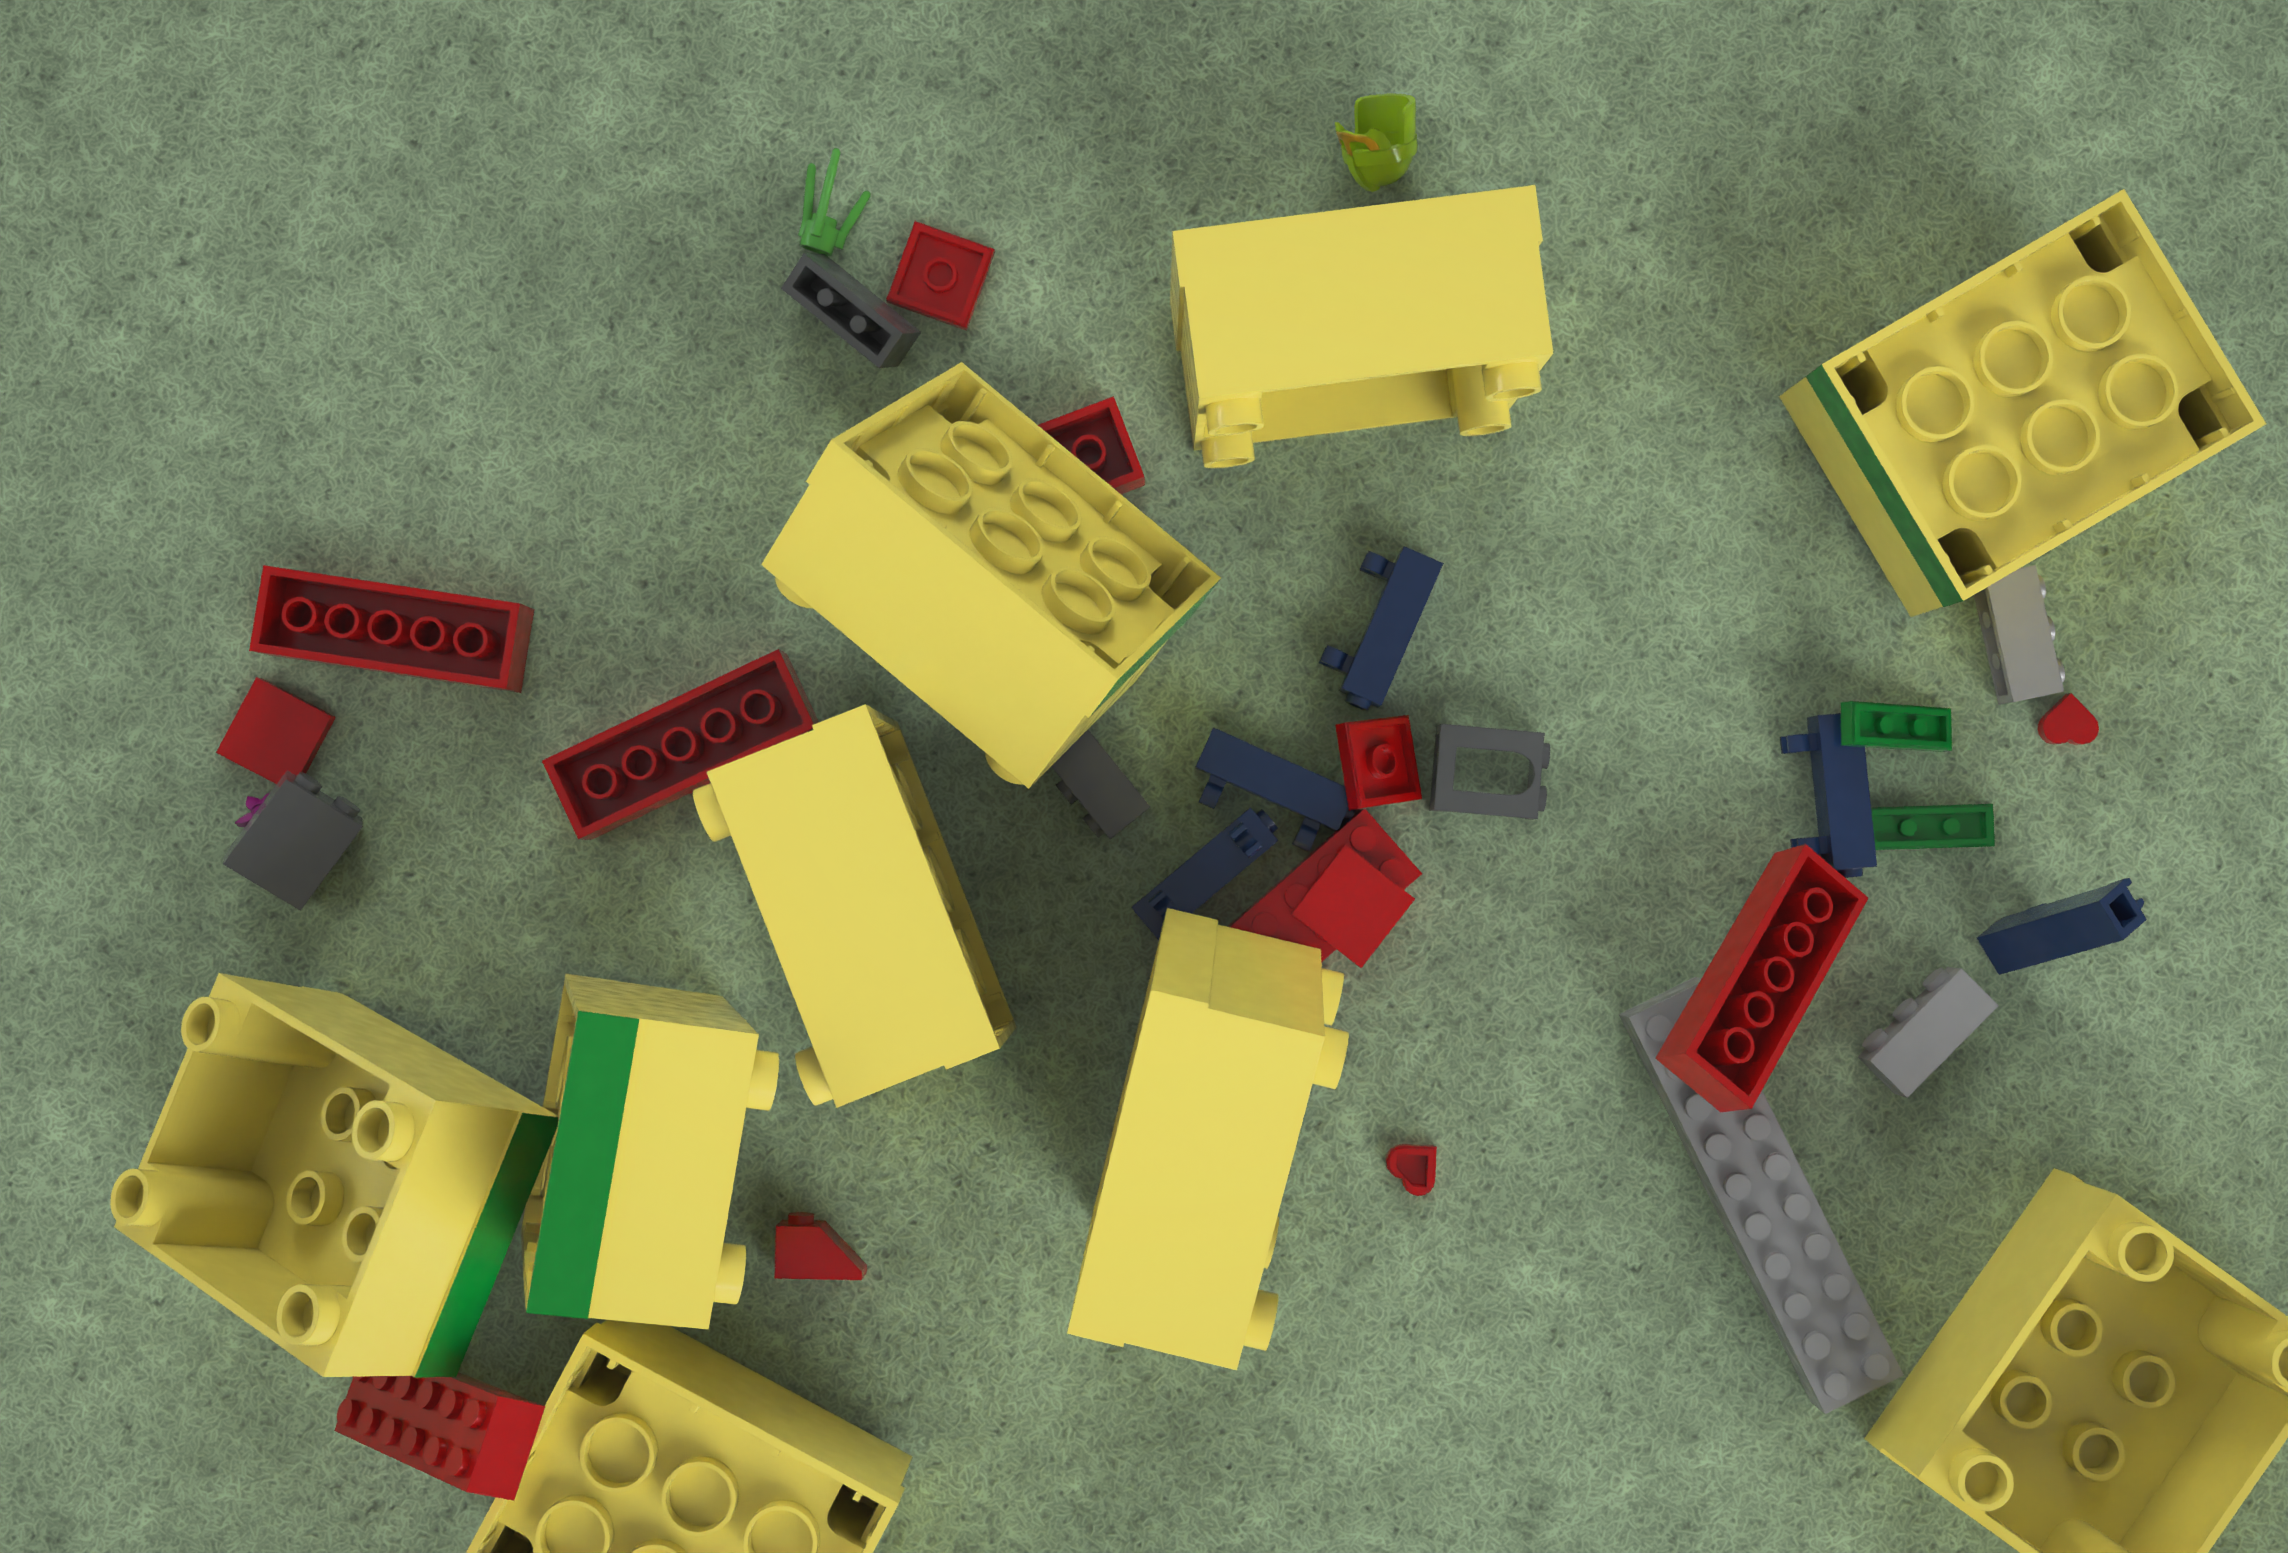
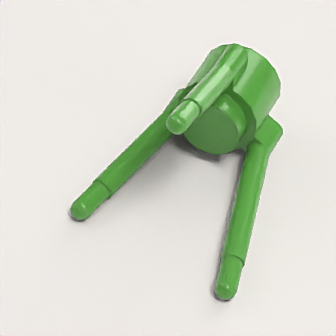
M838 148L832 150L817 213H813V216L816 166L810 163L807 167L803 216L798 236L802 237L799 246L827 256H832L834 247L843 250L848 233L871 196V193L867 190L862 193L839 230L836 229L838 221L826 216L841 153Z

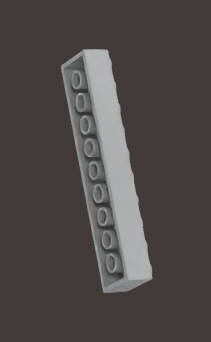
M1693 977L1620 1013L1619 1016L1810 1402L1824 1414H1827L1904 1374L1763 1091H1761L1752 1109L1719 1112L1655 1059L1701 980L1699 977Z

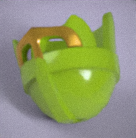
M1396 93L1360 97L1354 104L1355 133L1346 130L1339 122H1335L1334 125L1341 144L1343 162L1348 165L1350 173L1366 191L1374 192L1379 190L1380 186H1386L1398 181L1407 172L1413 156L1417 153L1416 99L1411 95Z

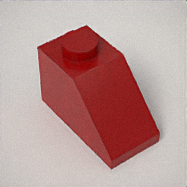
M789 1213L788 1220L782 1219L776 1225L774 1279L862 1280L866 1275L867 1264L825 1220H814V1213Z

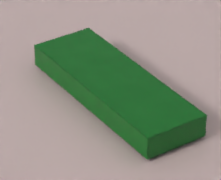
M1859 701L1841 702V746L1933 752L1952 751L1951 708Z
M1993 804L1871 807L1875 850L1995 846Z

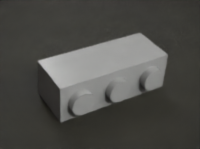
M2036 565L2019 568L1974 595L1998 705L2064 692L2062 683L2065 680V670L2061 660L2056 657L2053 644L2056 635L2055 626L2052 619L2046 613L2043 600L2046 596V586L2041 575L2037 573Z
M1941 967L1933 971L1923 982V986L1926 989L1915 1000L1908 998L1903 1001L1892 1014L1895 1020L1885 1030L1879 1028L1864 1040L1862 1046L1865 1050L1858 1058L1894 1094L1908 1098L1999 1006L1962 968L1947 967L1944 970Z

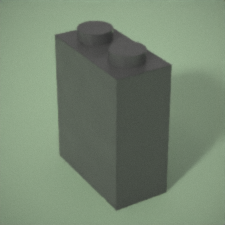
M287 770L226 851L223 865L301 911L362 829L363 819L358 815L360 809L351 801L341 796H337L334 800L320 791L322 785L311 776L303 772H299L296 776Z

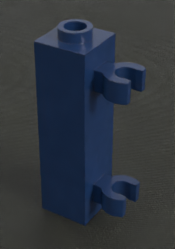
M1405 546L1400 550L1395 563L1368 551L1359 570L1373 577L1385 580L1386 584L1355 655L1352 657L1341 650L1327 645L1319 661V664L1346 674L1339 689L1340 692L1347 694L1346 703L1364 711H1368L1371 705L1376 708L1382 705L1444 563Z
M1841 713L1807 717L1808 734L1780 737L1781 754L1810 751L1819 837L1790 839L1791 848L1807 844L1817 854H1821V857L1845 878L1863 876L1862 868L1877 867L1865 747L1841 746Z
M1214 727L1195 769L1210 775L1198 803L1215 809L1225 784L1229 783L1304 817L1292 845L1305 851H1310L1320 825L1333 831H1338L1340 825H1345L1350 821L1356 809L1349 810L1345 786Z
M1250 807L1131 908L1159 940L1167 908L1192 914L1279 841L1273 834L1278 827L1263 809L1255 813Z
M2125 878L2112 882L2107 886L2048 904H2040L2025 911L2003 917L1979 935L1977 940L1997 973L2001 975L2123 941L2147 920L2141 911L2144 901L2142 898L2136 900L2133 898L2127 888L2132 881L2130 878Z

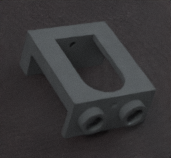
M1451 724L1437 725L1429 811L1525 818L1528 820L1538 819V811L1544 812L1547 800L1546 786H1540L1542 769H1547L1550 761V744L1544 743L1545 733ZM1457 747L1522 754L1529 760L1527 790L1516 795L1453 790Z

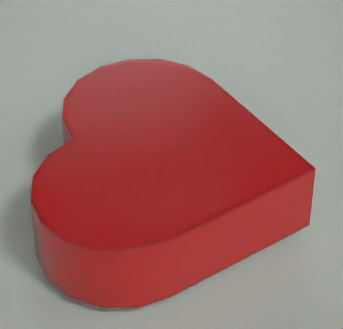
M2072 693L2065 694L2042 716L2038 723V733L2042 740L2053 745L2066 742L2074 745L2088 744L2095 740L2099 732L2096 718Z
M1395 1145L1386 1154V1167L1392 1175L1401 1178L1404 1188L1410 1194L1415 1196L1426 1195L1435 1184L1437 1147L1434 1145Z

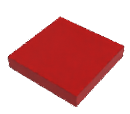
M915 221L886 301L895 306L967 331L993 260L995 249Z
M256 677L216 753L277 784L287 770L296 776L299 772L307 773L336 717L282 688Z
M1409 715L1335 724L1349 810L1422 799Z
M1344 845L1291 914L1359 968H1362L1415 898L1350 847Z

